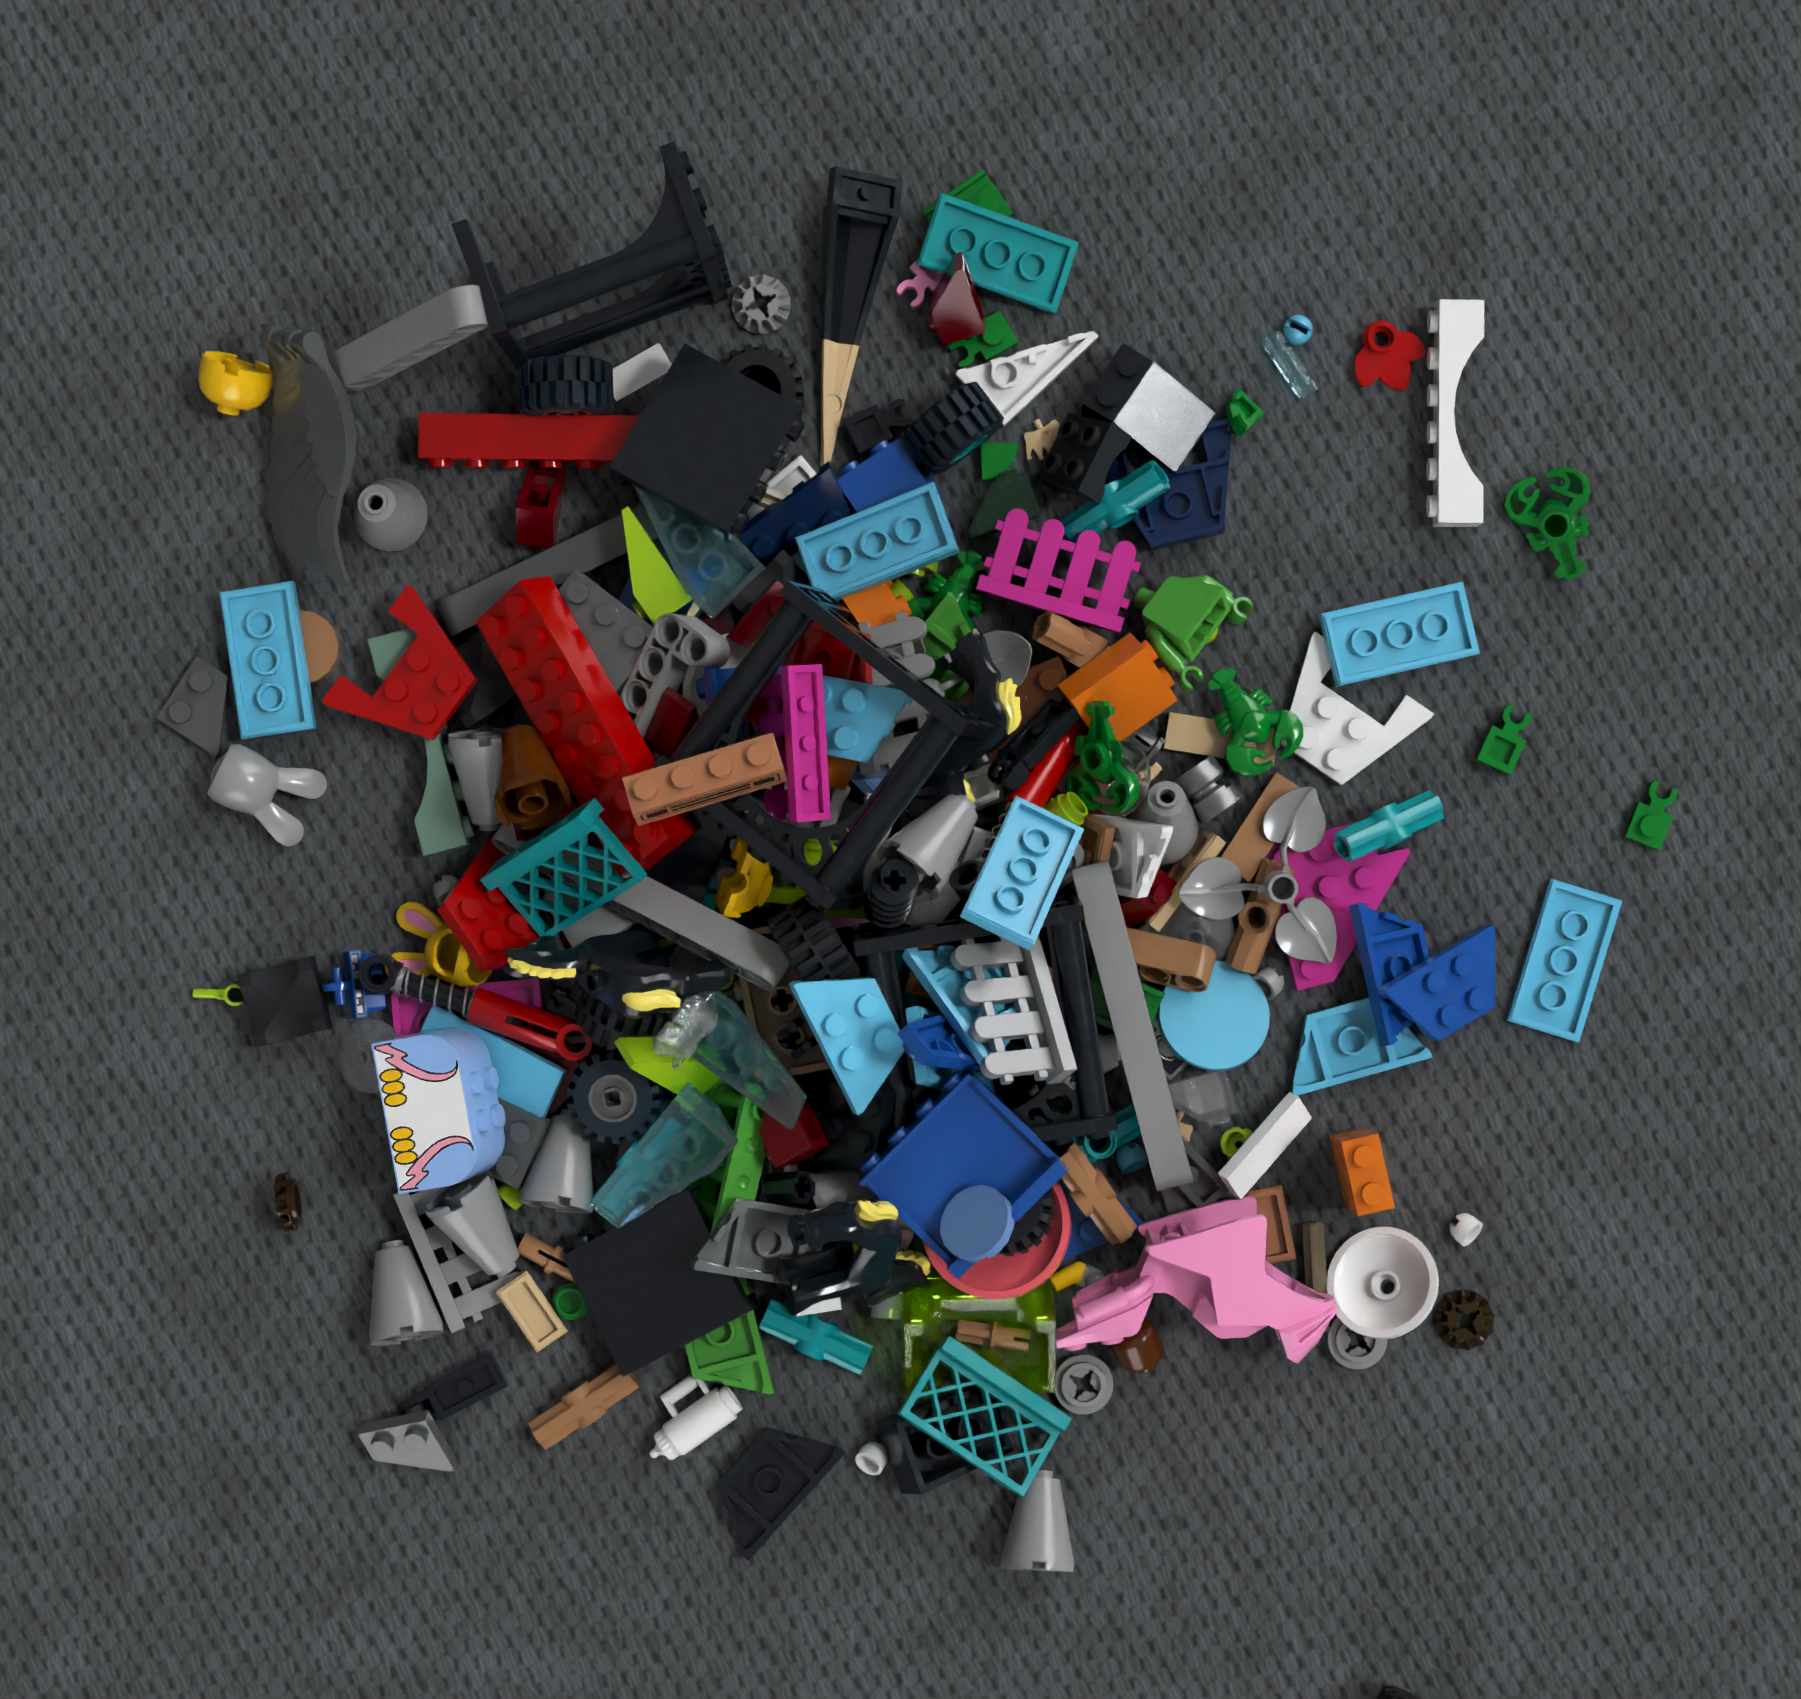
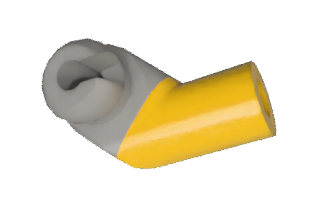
M1077 1261L1052 1274L1049 1279L1058 1293L1072 1284L1084 1288L1104 1277V1273L1097 1267Z

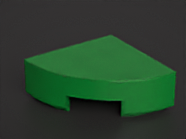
M1239 388L1232 393L1226 403L1228 420L1240 437L1264 414Z
M1018 442L981 444L982 482L996 479L1008 470L1016 457Z

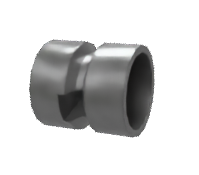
M1212 754L1173 781L1183 789L1187 799L1193 800L1191 807L1202 824L1210 821L1242 797L1231 780L1222 779L1224 770Z

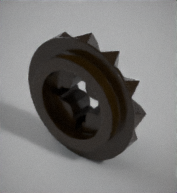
M289 1172L280 1173L274 1180V1200L276 1202L279 1223L285 1232L297 1231L298 1223L302 1222V1203L296 1179H292Z
M1456 1290L1447 1294L1437 1305L1434 1314V1325L1439 1337L1446 1344L1453 1348L1470 1350L1471 1348L1483 1345L1488 1336L1493 1333L1495 1316L1489 1302L1483 1296L1471 1290ZM1456 1307L1465 1314L1476 1312L1470 1320L1475 1332L1472 1333L1471 1330L1466 1329L1464 1326L1455 1328V1324L1459 1322L1458 1313L1455 1310Z

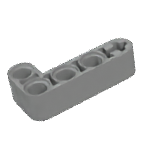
M667 613L658 618L619 696L644 741L663 692L668 687L677 692L689 666L721 668L729 659L730 646L728 641L694 616Z

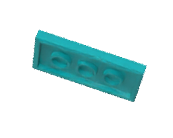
M939 193L916 265L943 275L956 253L963 252L974 286L1055 314L1079 242L947 194Z

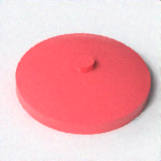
M1057 1181L1050 1188L1055 1204H1053L1055 1218L1054 1220L1051 1219V1230L1048 1235H1043L1041 1238L1043 1242L1037 1247L1033 1245L1028 1248L1029 1252L1024 1254L1020 1252L1014 1253V1256L998 1254L990 1259L985 1257L980 1259V1262H975L957 1279L947 1269L946 1262L923 1241L930 1262L948 1283L960 1291L977 1298L1005 1300L1019 1297L1035 1290L1057 1270L1066 1254L1070 1241L1071 1212L1061 1185ZM1024 1215L1014 1225L1019 1223L1024 1217Z

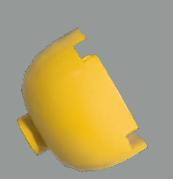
M205 351V354L202 353L198 381L201 391L206 398L218 404L217 411L238 416L240 410H252L264 403L270 394L273 384V373L269 365L255 361V369L253 364L236 359L238 355L219 351Z

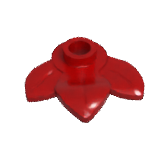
M1375 321L1368 325L1363 332V348L1354 360L1355 375L1362 387H1367L1380 378L1389 387L1404 391L1408 386L1411 376L1410 361H1416L1425 357V347L1420 338L1412 332L1398 331L1388 321ZM1378 333L1384 334L1387 338V344L1378 346L1374 342V336Z

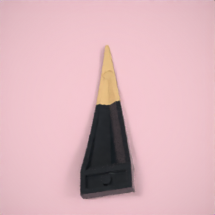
M838 166L830 168L826 206L823 207L820 466H823L828 461L831 463L858 349L881 271L899 219L903 185L901 180Z

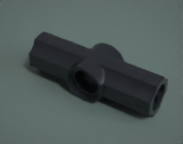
M799 1170L761 1174L755 1200L786 1206L808 1204L811 1197L815 1196V1182L810 1178L807 1171ZM721 1186L717 1187V1201Z

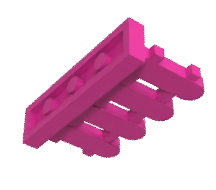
M1019 508L1009 511L1005 522L997 520L995 530L1002 531L994 559L986 556L984 566L991 569L988 576L980 574L976 587L978 592L1044 612L1049 610L1061 617L1120 634L1124 618L1117 615L1120 607L1127 609L1130 602L1129 599L1123 598L1131 571L1139 572L1141 566L1140 562L1134 561L1136 548L1131 542H1119L1115 546L1113 554L1098 550L1100 537L1093 530L1083 531L1079 535L1077 543L1063 539L1064 526L1056 519L1046 521L1041 533L1027 529L1028 515ZM1024 538L1038 542L1030 569L1016 566ZM1059 549L1074 553L1066 580L1051 576ZM1095 560L1109 564L1101 591L1087 587ZM1012 575L1025 578V586L1021 587L1011 584ZM1048 586L1061 589L1060 598L1047 595ZM1088 597L1098 600L1096 609L1083 606V598Z
M822 664L780 666L781 674H778L777 670L759 695L767 700V713L760 716L759 729L762 735L773 732L783 768L787 775V789H785L784 783L771 786L772 790H766L764 793V807L768 813H773V817L777 820H786V813H789V822L831 820ZM779 697H782L783 713H780ZM782 736L785 737V751H782Z

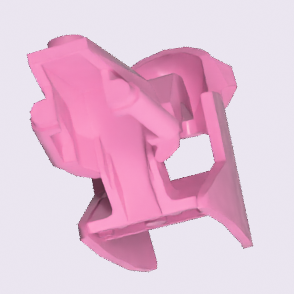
M1246 1196L1241 1200L1229 1198L1191 1208L1138 1226L1139 1232L1145 1236L1146 1242L1137 1265L1125 1268L1119 1272L1115 1270L1076 1291L1075 1295L1071 1297L1075 1319L1053 1332L1056 1347H1064L1067 1351L1080 1350L1085 1348L1087 1343L1099 1341L1104 1345L1120 1343L1124 1340V1337L1133 1336L1140 1330L1153 1293H1167L1187 1307L1198 1322L1221 1339L1247 1338L1266 1326L1273 1327L1283 1345L1287 1358L1298 1364L1319 1342L1331 1319L1335 1316L1337 1307L1334 1296L1320 1293L1307 1287L1265 1260L1267 1219L1264 1214L1257 1215V1201L1255 1197Z

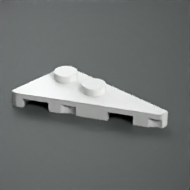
M1094 331L1075 334L1067 337V339L1022 350L1008 357H999L985 364L968 369H959L955 376L962 384L977 382L1004 417L1001 425L1005 427L1088 349L1099 336Z

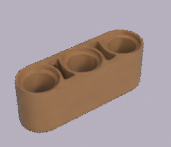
M1127 928L1141 981L1190 992H1204L1207 990L1217 957L1216 952L1212 948L1196 942Z

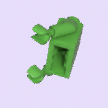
M1208 575L1185 578L1167 577L1157 592L1143 587L1138 591L1134 600L1135 607L1142 610L1141 617L1146 627L1145 636L1162 662L1172 672L1176 670L1180 674L1178 685L1181 690L1188 693L1193 690V687L1187 682L1185 675H1192L1200 683L1203 679V674L1198 667L1187 666L1184 662L1186 660L1193 662L1227 615L1230 622L1235 625H1242L1247 620V617L1239 612L1237 608H1241L1248 614L1252 610V602L1249 598L1239 597L1234 599L1232 597L1233 593Z

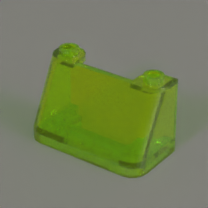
M943 1277L928 1278L932 1285L930 1288L916 1287L903 1294L905 1396H908L932 1356L933 1352L931 1351L938 1339L951 1336L956 1340V1327L961 1319L994 1324V1321H998V1325L1031 1329L1030 1340L1014 1338V1341L1029 1343L1028 1353L1002 1348H994V1351H990L989 1346L960 1343L1007 1375H1017V1382L1035 1394L1056 1393V1319L1051 1281L1046 1280L1038 1288L1027 1294L1005 1300H987L968 1295L952 1286ZM940 1362L932 1373L936 1389L942 1388V1377L951 1376L950 1369ZM927 1383L921 1392L929 1391Z

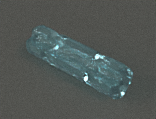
M1278 330L1270 333L1262 340L1263 347L1268 354L1272 353L1274 355L1272 360L1286 381L1293 383L1292 389L1299 399L1306 398L1317 389V385L1311 376L1306 377L1304 373L1307 370L1292 348L1286 347L1285 343L1287 341L1282 333Z

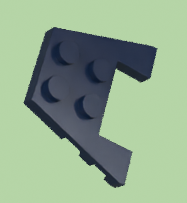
M1228 418L1210 422L1200 437L1206 462L1179 468L1175 475L1169 471H1164L1169 479L1170 489L1138 509L1139 514L1131 520L1151 551L1223 534L1232 426ZM1125 449L1112 462L1106 476L1107 484L1115 480H1122L1131 474Z

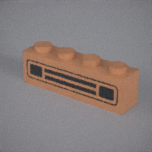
M772 732L623 777L622 780L632 814L638 826L787 782V777Z

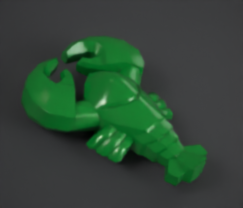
M1566 466L1553 468L1545 473L1546 478L1555 477L1563 480L1562 485L1552 482L1548 486L1554 492L1568 498L1569 500L1566 503L1556 498H1547L1542 502L1537 513L1532 512L1540 496V488H1534L1533 494L1527 496L1526 490L1532 484L1538 482L1536 477H1528L1512 486L1506 494L1504 507L1510 520L1518 525L1538 529L1539 532H1529L1526 534V538L1529 539L1528 542L1533 546V550L1540 552L1549 547L1555 559L1560 563L1559 568L1554 574L1558 579L1564 577L1566 580L1579 577L1581 571L1587 570L1586 562L1576 560L1575 538L1585 537L1589 534L1588 516L1583 514L1576 520L1574 516L1587 502L1591 489L1587 477L1582 472Z
M961 549L960 553L957 554L961 565L950 575L948 581L940 574L935 573L928 580L927 585L924 586V590L935 593L934 596L913 598L907 602L913 613L909 617L915 616L925 622V613L931 614L947 592L950 591L954 594L971 631L977 629L967 612L969 610L978 617L981 614L980 610L983 608V595L971 592L976 578L975 572L986 570L987 568L984 566L985 561L982 560V555L971 549L968 552Z
M1232 667L1227 670L1222 668L1213 673L1211 681L1206 684L1208 690H1219L1223 707L1226 710L1214 717L1219 734L1224 736L1230 728L1233 729L1230 739L1225 746L1224 761L1233 773L1241 777H1255L1273 766V762L1270 760L1265 763H1254L1253 759L1255 757L1264 758L1267 754L1260 749L1243 746L1245 741L1252 743L1265 742L1269 736L1270 725H1276L1272 741L1274 750L1279 748L1282 739L1287 740L1286 747L1278 755L1281 760L1291 756L1299 748L1303 739V724L1295 713L1288 710H1265L1264 706H1270L1273 703L1269 696L1263 693V690L1257 688L1248 695L1246 691H1243L1239 685L1233 682L1236 671Z
M1093 701L1092 704H1087L1085 709L1092 717L1088 736H1076L1074 756H1080L1081 762L1074 765L1067 775L1066 790L1078 795L1086 805L1087 810L1101 809L1104 805L1091 798V795L1093 797H1102L1101 789L1096 780L1109 785L1116 779L1108 787L1105 799L1112 800L1115 797V803L1105 805L1104 808L1109 813H1124L1135 805L1139 797L1140 784L1135 773L1127 771L1121 765L1124 758L1121 740H1116L1111 722L1108 720L1109 717L1115 714L1114 706H1110V701Z

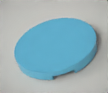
M1215 960L1206 991L1190 992L1165 986L1163 990L1165 995L1157 1011L1158 1027L1165 1044L1179 1060L1182 1059L1188 1064L1205 1069L1208 1072H1222L1244 1064L1262 1046L1269 1029V1006L1263 990L1247 972L1232 968L1225 961Z

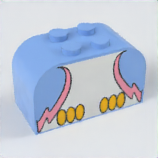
M449 1027L403 1035L371 1044L399 1194L451 1186L482 1174L496 1165L498 1158L501 1157L504 1150L505 1134L503 1126L505 1125L506 1116L503 1106L498 1101L496 1090L499 1085L498 1073L492 1067L487 1046L478 1035L465 1028Z

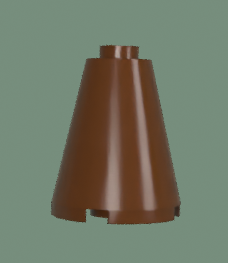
M514 725L508 728L501 736L494 795L496 816L505 825L510 826L509 822L520 824L523 830L544 828L561 819L564 808L566 806L570 807V790L538 731L529 725Z

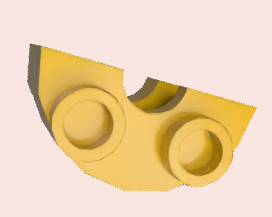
M739 837L731 854L732 858L738 862L737 870L732 875L722 877L714 898L721 915L731 918L741 917L740 913L750 911L757 905L760 908L770 895L773 883V876L768 861L762 863L752 857L746 850L749 845Z

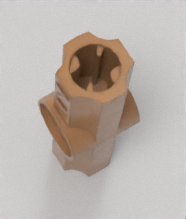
M1049 610L1040 615L1033 625L1032 638L1035 641L1062 654L1064 659L1079 668L1113 645L1109 643V639L1082 624L1079 627Z
M1264 858L1254 884H1263L1264 878L1268 873L1281 869V862ZM1290 867L1288 874L1293 876L1295 869ZM1250 892L1247 903L1242 911L1239 912V925L1225 960L1230 967L1251 974L1258 972L1272 931L1278 918L1281 916L1282 903H1277L1270 899L1264 892ZM1256 907L1262 908L1266 913L1267 918L1264 926L1258 924L1254 919L1253 914Z
M1071 1139L1070 1143L1053 1147L1052 1151L1065 1162L1068 1170L1061 1179L1067 1185V1191L1084 1215L1091 1217L1099 1231L1111 1245L1123 1243L1129 1239L1137 1225L1116 1198L1117 1193L1099 1168L1095 1169L1088 1157L1073 1139Z
M615 1363L591 1381L585 1380L581 1383V1386L572 1392L569 1391L560 1398L561 1401L529 1421L528 1425L535 1439L546 1450L563 1438H566L576 1429L580 1428L582 1430L608 1412L607 1409L638 1389L640 1385L633 1373L623 1377Z

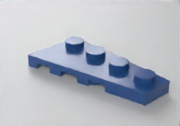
M943 1014L909 1023L897 1033L904 1042L903 1048L912 1059L919 1061L921 1065L981 1072L980 1065Z

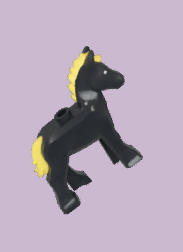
M979 628L955 643L956 648L940 657L937 662L943 670L955 672L968 683L974 696L973 708L993 723L996 728L988 739L959 736L926 780L932 794L925 796L915 795L903 812L913 818H918L949 794L965 795L975 803V798L970 791L971 786L965 779L964 771L968 767L976 771L991 761L992 758L989 753L1003 744L1020 725V697H1015L1017 685L1013 684L1012 678H1008L1005 682L1000 683L1001 673L992 661L986 639ZM918 718L898 723L905 735L917 732L920 729Z
M643 926L617 934L590 937L572 948L560 950L559 940L556 937L550 935L541 936L536 942L527 944L524 948L506 949L505 955L508 956V963L503 966L504 973L518 978H546L577 982L580 989L610 1007L617 1015L635 1019L653 1013H676L688 1004L705 1001L708 998L709 991H721L722 984L730 983L731 978L729 967L718 959L710 961L702 968H670L669 955L666 953L659 955L651 951V949L659 947V942L664 937Z
M878 1198L859 1200L856 1203L835 1202L814 1212L790 1216L787 1231L794 1247L807 1243L811 1250H815L830 1241H839L834 1249L794 1257H778L775 1272L779 1282L789 1281L791 1286L798 1282L796 1290H793L790 1296L784 1299V1304L791 1316H795L818 1302L845 1295L862 1294L867 1304L877 1305L891 1297L907 1293L916 1287H932L927 1278V1275L930 1273L928 1258L921 1252L914 1253L912 1250L901 1251L902 1232L897 1223L898 1210L893 1204Z

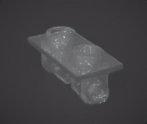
M711 994L706 1001L698 995L687 997L673 1014V1023L667 1022L654 1037V1044L652 1046L654 1052L661 1056L665 1054L672 1056L673 1069L676 1070L686 1057L690 1058L695 1052L698 1042L706 1033H711L715 1028L718 1020V1013L715 1009V995Z

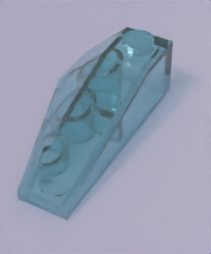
M633 485L685 593L711 620L765 569L762 563L735 535H733L728 544L723 541V533Z
M720 991L699 992L677 1046L789 1130L793 1129L807 1096L733 1000Z
M688 1082L590 1202L589 1206L616 1228H620L652 1209L656 1204L685 1189L689 1184L715 1171L739 1140L718 1105Z

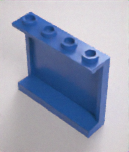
M957 1070L953 1072L941 1085L944 1091L934 1101L931 1098L926 1099L914 1112L917 1118L907 1128L900 1125L886 1140L889 1146L880 1155L873 1152L859 1167L862 1171L859 1175V1184L863 1187L867 1185L881 1200L893 1204L898 1210V1217L946 1262L947 1269L957 1279L974 1264L953 1255L944 1246L940 1234L941 1217L947 1204L957 1193L969 1186L976 1185L995 1188L1010 1201L1012 1206L1011 1217L1014 1219L1015 1224L1068 1171L1065 1162L972 1071L964 1070L961 1074Z

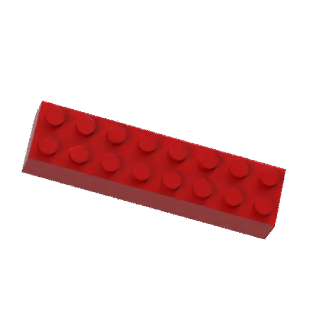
M551 577L521 579L475 622L578 804L582 806L595 797L604 808L599 817L644 871L649 870L697 831L686 812L638 826L632 814L622 778L653 769L656 760ZM598 837L600 843L602 844V846H603V848H604V843H603V841ZM612 862L619 876L630 875L623 865Z

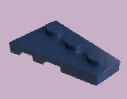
M830 461L821 466L819 473L807 482L801 481L793 487L792 493L779 503H772L748 521L739 538L752 566L775 558L782 550L786 553L798 550L795 537L852 515V511Z

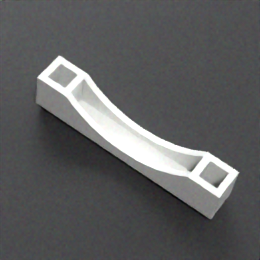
M1439 299L1434 305V310H1429L1427 316L1428 333H1434V347H1429L1427 352L1428 370H1433V384H1428L1427 406L1433 407V421H1428L1426 436L1427 443L1433 444V458H1428L1426 476L1428 481H1433V495L1427 496L1426 514L1427 517L1433 518V527H1478L1483 523V484L1472 472L1461 451L1456 434L1454 406L1456 389L1462 370L1472 351L1484 338V300Z

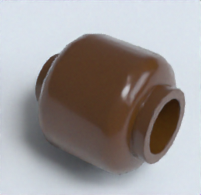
M1144 1318L1137 1334L1124 1337L1122 1342L1110 1345L1120 1366L1129 1372H1150L1157 1366L1164 1353V1344L1154 1324Z

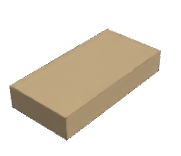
M526 1269L494 1290L536 1352H539L568 1331Z

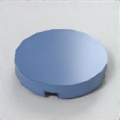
M985 1185L969 1186L957 1193L947 1204L941 1217L940 1234L944 1246L959 1259L971 1263L980 1262L979 1260L985 1257L990 1259L997 1255L1008 1243L1014 1229L1010 1201L995 1188Z

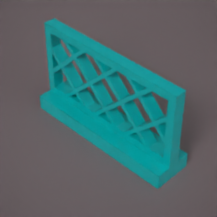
M594 797L497 860L480 881L489 891L498 887L541 937L557 934L641 882L647 876V873L599 817L604 808ZM594 831L603 841L604 849L589 846L588 834ZM563 850L579 853V865L563 861ZM588 856L604 860V872L587 868ZM612 862L623 865L631 876L624 878L613 875ZM539 865L554 869V881L539 877ZM563 872L578 875L579 887L564 884ZM587 878L604 882L603 893L587 890ZM518 881L529 884L530 896L520 894L512 883ZM539 887L554 891V903L539 899ZM563 894L579 898V908L575 909L564 906ZM539 909L554 913V924L548 926L539 916Z
M951 1336L938 1339L931 1351L933 1352L932 1356L897 1415L1019 1497H1024L1060 1432L1066 1430L1072 1418ZM939 1362L950 1369L954 1385L939 1389L935 1388L932 1373ZM959 1376L968 1382L960 1383ZM927 1383L929 1391L921 1392ZM974 1385L981 1390L984 1406L967 1410L962 1388ZM955 1389L960 1412L941 1415L937 1393ZM930 1395L935 1417L922 1420L910 1412L918 1397ZM990 1397L999 1403L991 1404ZM1005 1406L1011 1410L1015 1427L997 1431L992 1408ZM985 1410L990 1433L972 1436L968 1414ZM961 1416L966 1438L954 1441L946 1436L943 1420ZM1021 1418L1029 1423L1022 1425ZM936 1421L937 1429L928 1423ZM1035 1426L1047 1436L1039 1449L1028 1451L1023 1429ZM1016 1431L1021 1453L1003 1457L999 1434ZM992 1437L996 1459L983 1461L977 1457L974 1440ZM967 1442L968 1450L959 1444ZM1036 1454L1033 1461L1031 1462L1029 1455ZM1022 1457L1026 1473L1018 1484L1008 1477L1004 1461ZM997 1463L999 1471L992 1467L990 1464Z

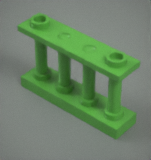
M728 1076L720 1078L696 1101L686 1145V1154L683 1158L678 1180L679 1185L684 1183L687 1189L696 1185H700L702 1188L695 1195L709 1222L710 1219H713L711 1233L737 1197L750 1200L756 1199L766 1155L760 1130L771 1090L744 1086L742 1094H739L742 1080ZM735 1108H737V1118L735 1122L734 1131H732V1121L734 1117ZM727 1145H729L730 1149L726 1167L724 1168L722 1167ZM721 1182V1189L719 1193L718 1202L716 1205L714 1204V1201L716 1197L718 1183Z

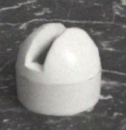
M1469 1213L1456 1215L1455 1217L1459 1220L1457 1225L1453 1222H1450L1449 1225L1451 1235L1464 1247L1474 1241L1483 1227V1224Z
M878 1442L865 1444L855 1457L857 1466L863 1472L870 1475H879L888 1460L885 1447Z

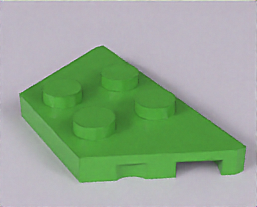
M950 591L947 592L925 620L927 633L922 640L925 645L926 654L932 657L935 662V669L930 676L921 678V680L931 678L942 684L959 676L953 671L943 670L937 662L940 657L956 648L955 643L971 632L954 594ZM963 681L944 690V698L948 701L956 702L969 688L968 683Z
M738 1277L746 1295H749L750 1290L747 1278ZM754 1309L685 1345L693 1378L762 1392L764 1394L775 1393Z

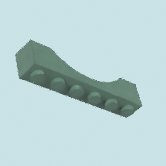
M408 628L367 639L376 675L382 680L387 678L416 639L417 633L413 629ZM442 730L435 740L424 738L427 754V783L422 803L414 819L423 856L427 857L471 846L469 837L475 836L474 826L470 821L469 815L464 816L460 801H464L459 780H454L451 765H454L448 743L445 744Z

